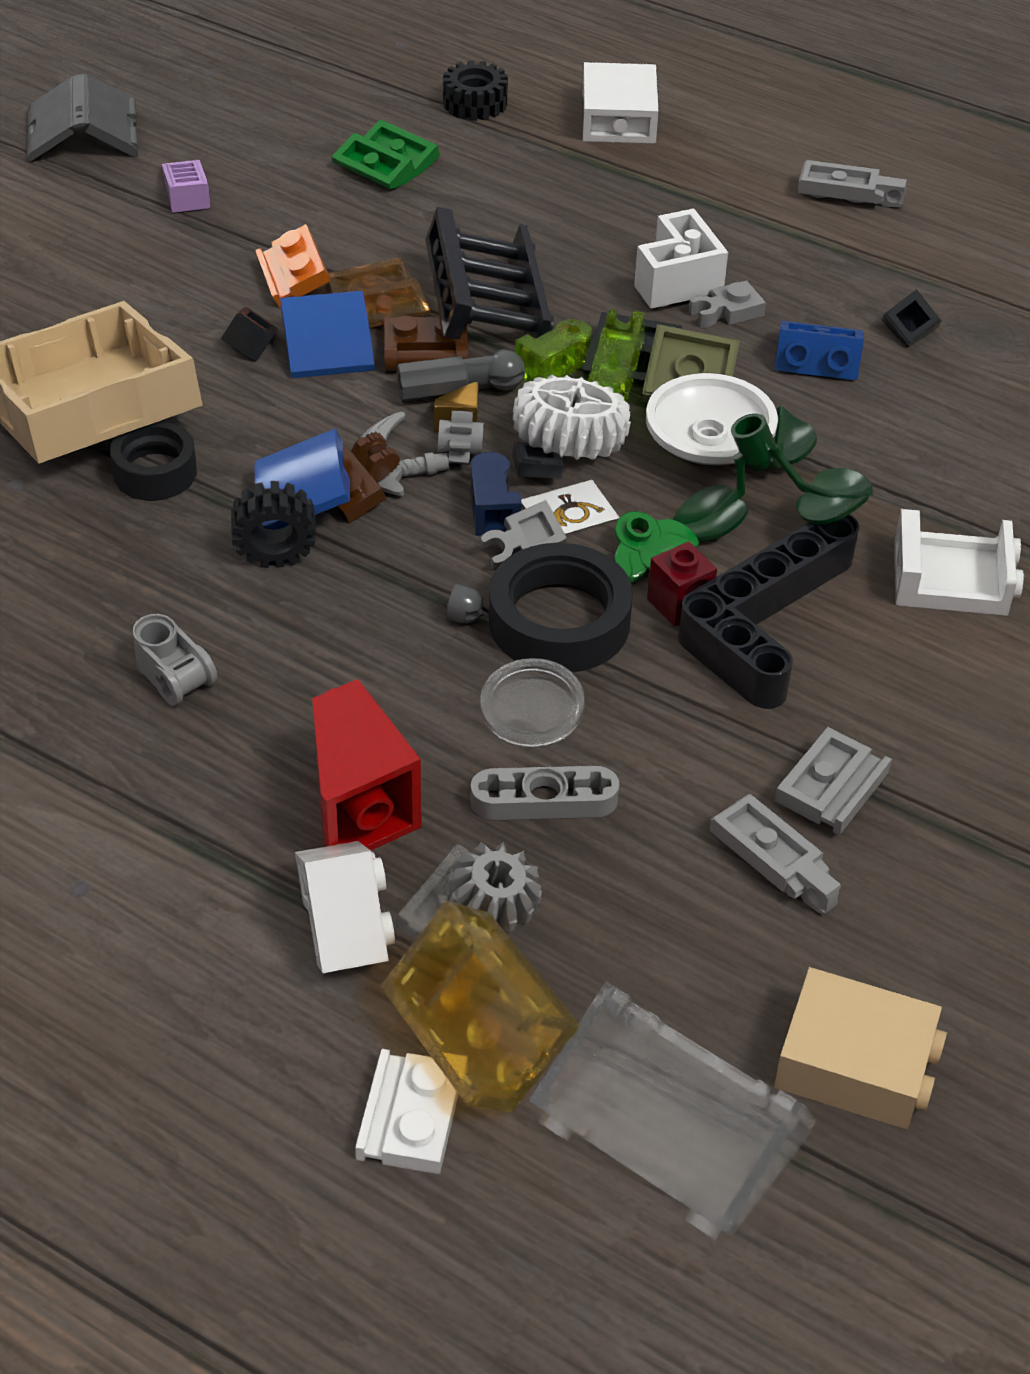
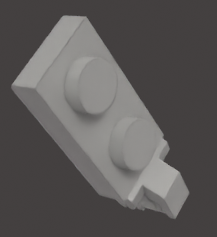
M807 160L803 165L797 193L809 194L815 198L832 197L846 199L852 203L868 202L881 204L883 207H902L907 179L879 175V169Z
M751 794L746 795L711 819L710 832L783 893L786 892L788 896L794 899L801 896L805 904L821 915H824L838 905L841 884L829 875L828 871L830 869L822 861L823 852Z

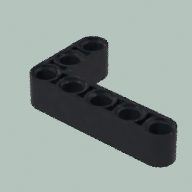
M849 514L838 521L828 524L807 523L688 593L683 598L678 632L681 646L752 705L763 709H773L781 706L786 701L793 665L792 655L786 648L759 628L757 624L852 566L860 527L858 521Z

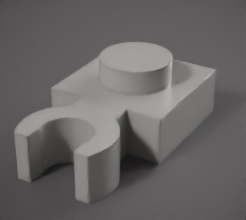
M746 280L711 289V297L697 296L690 299L688 313L690 316L699 314L698 325L700 328L711 327L720 319H724L728 325L764 316L766 302Z
M544 500L506 517L504 526L507 531H488L482 535L479 545L481 549L487 548L490 545H498L502 548L503 552L492 557L490 563L492 569H497L503 561L522 549L546 543H566L567 537L548 502Z

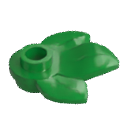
M639 511L623 514L618 519L614 529L615 538L618 543L614 561L626 572L631 584L643 577L646 571L650 572L652 557L688 541L696 548L699 545L696 535L684 524L672 519L655 520L650 515ZM633 529H638L643 533H637Z

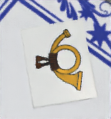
M593 480L521 500L525 509L546 500L565 534L619 518Z

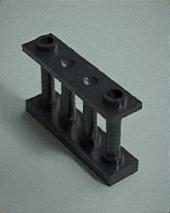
M437 207L425 242L444 337L460 340L465 325L471 324L472 321L524 330L530 353L538 354L544 338L552 334L554 317L549 313L535 258V243L531 242L528 226L519 225L513 243L460 232L459 227L455 226L452 210ZM461 249L508 258L509 264L466 256L465 252ZM466 272L512 281L515 288L471 280ZM471 297L517 305L520 307L521 313L478 305Z

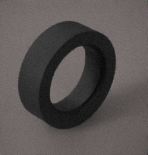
M546 543L522 549L503 561L491 579L489 592V628L495 643L506 655L518 663L536 670L552 673H573L597 667L613 658L627 641L630 631L633 600L632 585L626 572L618 563L607 555L586 546L571 543ZM549 586H566L580 589L593 595L602 603L605 612L599 619L585 626L557 629L545 627L526 619L520 614L515 605L523 595L530 591Z

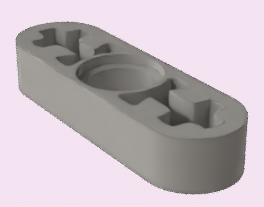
M602 766L490 768L478 772L473 777L470 787V805L475 814L487 820L603 817L616 809L620 783L617 775L612 770ZM540 786H548L555 789L558 795L552 799L544 800L535 797L531 791ZM568 788H573V796H568ZM516 789H522L521 798H516ZM591 789H599L600 795L592 794ZM498 791L499 797H489L488 792Z

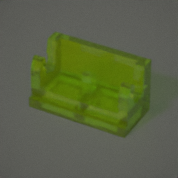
M611 309L606 317V326H603L588 381H597L602 387H611L613 393H619L624 397V401L627 402L644 341L645 313L633 310L629 323H624L617 320L616 310Z

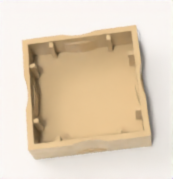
M125 301L67 319L42 330L0 341V423L38 464L203 406L193 358L171 339L154 331L150 327L148 320Z

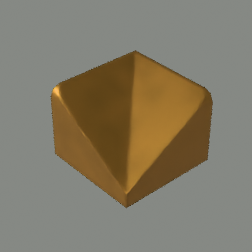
M478 382L470 383L435 399L434 431L439 432L440 420H451L452 411L473 412L472 422H477Z

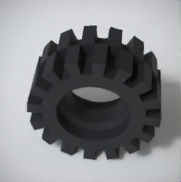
M467 61V65H464L462 62L456 63V68L450 66L448 72H444L443 104L445 110H449V114L454 116L459 113L460 119L470 116L471 121H477V117L488 120L489 115L497 117L499 116V111L504 112L506 110L508 76L502 68L497 69V65L493 63L486 66L485 61H480L479 64H474V61Z
M270 481L271 488L265 489L263 483L260 482L254 484V493L246 488L241 492V499L236 497L233 502V509H231L233 546L236 545V552L240 556L246 554V561L251 564L257 558L260 559V567L268 568L270 561H276V568L285 567L284 560L289 559L293 565L299 562V554L306 557L310 553V546L314 547L316 523L314 504L311 498L307 500V493L302 489L295 493L293 484L286 483L284 489H280L279 481ZM269 520H280L289 523L284 528L274 530L258 526V524Z

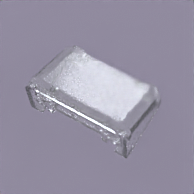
M605 981L529 1099L532 1104L544 1112L538 1122L567 1142L573 1132H575L691 1209L685 1220L714 1240L717 1239L721 1231L733 1236L804 1143L817 1121L801 1102L781 1090L778 1091L777 1095H774V1092L767 1084L759 1079L758 1081L752 1079L672 1029L652 1012L648 1013L636 1004H630L632 998L628 994Z

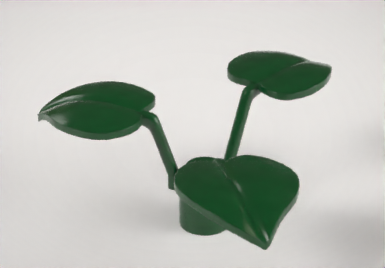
M779 406L776 410L778 424L774 438L765 417L761 414L745 415L732 425L731 434L739 450L733 456L736 464L737 480L735 490L733 491L731 487L726 485H714L703 488L692 495L680 507L673 520L690 528L698 541L722 537L738 527L749 511L746 503L740 500L745 494L746 464L754 471H765L773 467L775 469L782 467L798 489L805 492L798 499L796 509L803 520L812 524H828L846 517L867 502L869 496L873 495L874 490L871 482L865 476L847 468L823 470L816 475L812 484L803 481L791 464L801 461L814 449L817 443V435L813 427L808 423L793 416L784 407Z

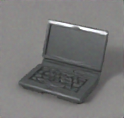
M79 74L68 78L35 100L28 107L27 161L34 160L74 134V127L85 126L86 133L130 156L137 157L135 98H131L89 74Z

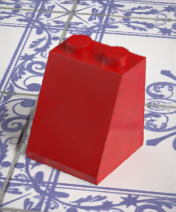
M356 679L312 698L324 847L359 841L372 851L422 828L421 759L362 683Z

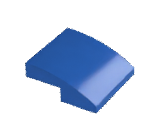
M363 291L280 298L291 378L375 371Z
M336 428L255 461V484L262 482L265 489L271 488L270 481H279L280 489H284L286 483L293 484L295 493L302 489L307 493V500L311 498L314 504L315 515L350 501V477L343 466V441ZM280 520L262 522L263 528L271 530L284 528L289 525V523Z

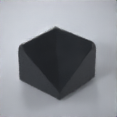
M917 289L884 313L882 318L884 324L908 347L932 333L942 322Z
M244 307L235 315L221 339L251 360L256 361L279 330L248 307Z

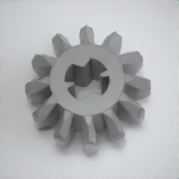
M504 841L497 846L495 851H491L481 842L475 848L473 854L463 852L462 856L457 860L454 872L450 873L447 884L448 892L452 894L450 899L451 911L464 913L462 919L464 928L476 922L483 925L482 930L485 937L496 926L506 936L514 931L516 924L525 926L531 920L534 907L538 905L542 893L540 890L541 885L537 883L539 877L538 867L524 865L526 860L524 850L514 855L506 853Z

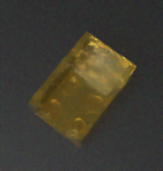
M449 901L444 902L380 986L467 1106L512 1113L580 1028L579 1023L489 912Z

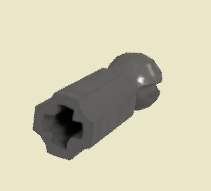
M506 349L495 351L490 356L467 359L458 356L398 364L397 379L402 402L439 398L474 382H478V390L495 388L500 391H509L516 388L525 376V365L522 358L514 351Z

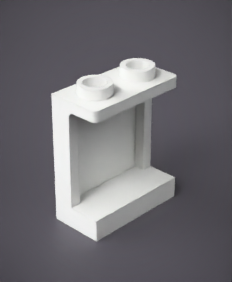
M584 62L582 89L584 99L583 141L656 143L658 123L656 65Z
M901 509L894 541L896 605L1008 616L1013 597L1020 598L1024 580L1023 570L1016 569L1020 559L1021 540L1020 538L1013 537L1012 521L1002 520L1000 531L996 538L920 531V511Z

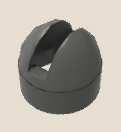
M456 583L449 598L446 620L460 624H470L476 621L482 615L483 597L475 589Z

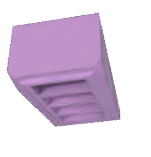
M200 160L162 164L172 213L211 208L209 187Z

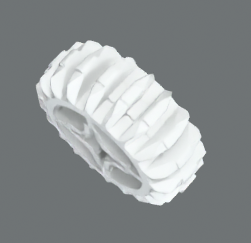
M554 375L548 376L547 379L538 377L534 378V381L524 383L523 388L518 391L513 408L514 429L519 432V438L529 441V445L533 448H543L545 453L556 452L559 453L561 458L563 456H572L576 460L580 457H587L593 460L596 459L597 455L607 457L610 456L611 452L620 451L621 445L624 444L625 438L629 434L631 424L629 421L630 405L624 401L622 395L613 393L611 387L600 386L597 381L589 382L585 381L582 377L575 379L570 378L568 375L562 378Z

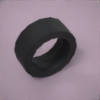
M158 421L116 436L110 444V459L114 482L120 491L133 498L147 501L168 499L185 491L192 485L197 476L194 439L186 429L175 423ZM150 454H165L175 457L173 461L161 466L144 467L132 463L137 458Z

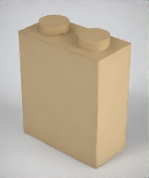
M809 967L780 1055L774 1088L908 1130L914 1109L926 1112L935 1078L924 1075L927 1062L935 1065L939 1064L947 1032L936 1029L942 1007Z

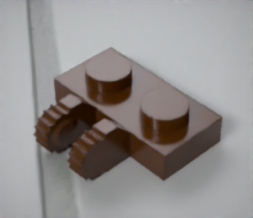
M376 431L358 439L351 451L343 443V466L350 477V501L336 506V508L348 523H351L386 500L385 494L377 482L388 476L390 472H393L400 465L399 462L401 460L398 453L393 448L389 447L386 449L385 438Z

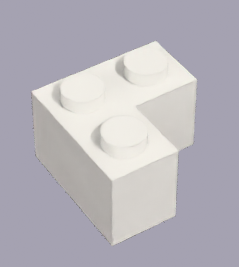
M694 208L660 215L657 219L656 241L637 246L634 286L650 309L687 301L697 296H710L711 289L725 285L728 251Z
M359 841L295 852L303 905L309 912L316 962L321 972L327 973L389 961L386 946L395 944V935L390 912L381 913L378 891L386 890V878L381 858H376L374 852H371Z

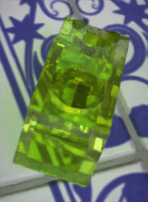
M566 319L557 324L556 330L553 329L537 339L529 334L517 339L515 353L524 361V378L528 381H534V378L538 377L547 379L550 375L562 378L583 367L590 338L592 337L591 326L582 320Z

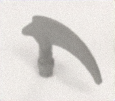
M398 412L380 420L371 426L361 437H366L367 434L375 433L376 431L387 440L393 428L406 418L405 413ZM431 452L425 453L422 457L401 460L397 469L390 472L388 476L377 483L383 491L403 496L404 488L399 483L402 476L409 477L424 473L434 475L438 471L449 470L447 453L433 454Z

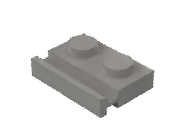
M827 727L777 787L775 802L817 824L823 821L833 826V832L840 836L887 776L892 759L887 756L880 759L871 754V748Z

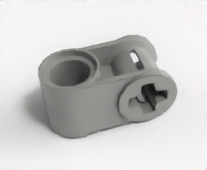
M149 614L136 621L133 626L136 667L157 688L167 703L176 706L183 701V695L201 685L209 687L217 682V670L210 656L201 646L196 645L171 618L162 614Z

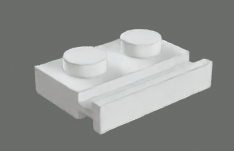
M381 1049L355 1147L356 1160L365 1161V1158L369 1157L382 1160L383 1165L440 1174L463 1077V1062L407 1053L406 1057L390 1055V1050Z

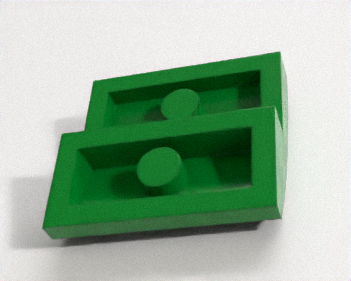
M380 119L364 137L353 133L331 158L333 163L388 189H393L406 184L424 172L436 161L440 153L438 145Z

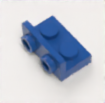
M781 320L775 369L784 372L856 380L859 375L864 342L863 330Z

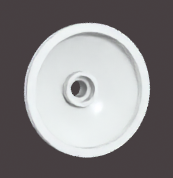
M699 373L672 379L655 390L647 404L646 424L654 440L664 449L681 459L703 465L735 464L733 456L739 452L731 434L732 425L745 415L761 414L765 417L774 438L777 431L778 415L770 398L756 386L727 375Z

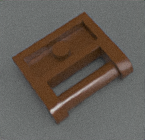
M384 317L385 372L397 371L398 364L458 356H461L463 359L469 358L467 324L459 340L444 337L440 317Z

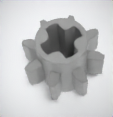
M452 411L451 420H440L437 453H449V463L469 465L470 455L482 453L484 423L472 422L473 412Z

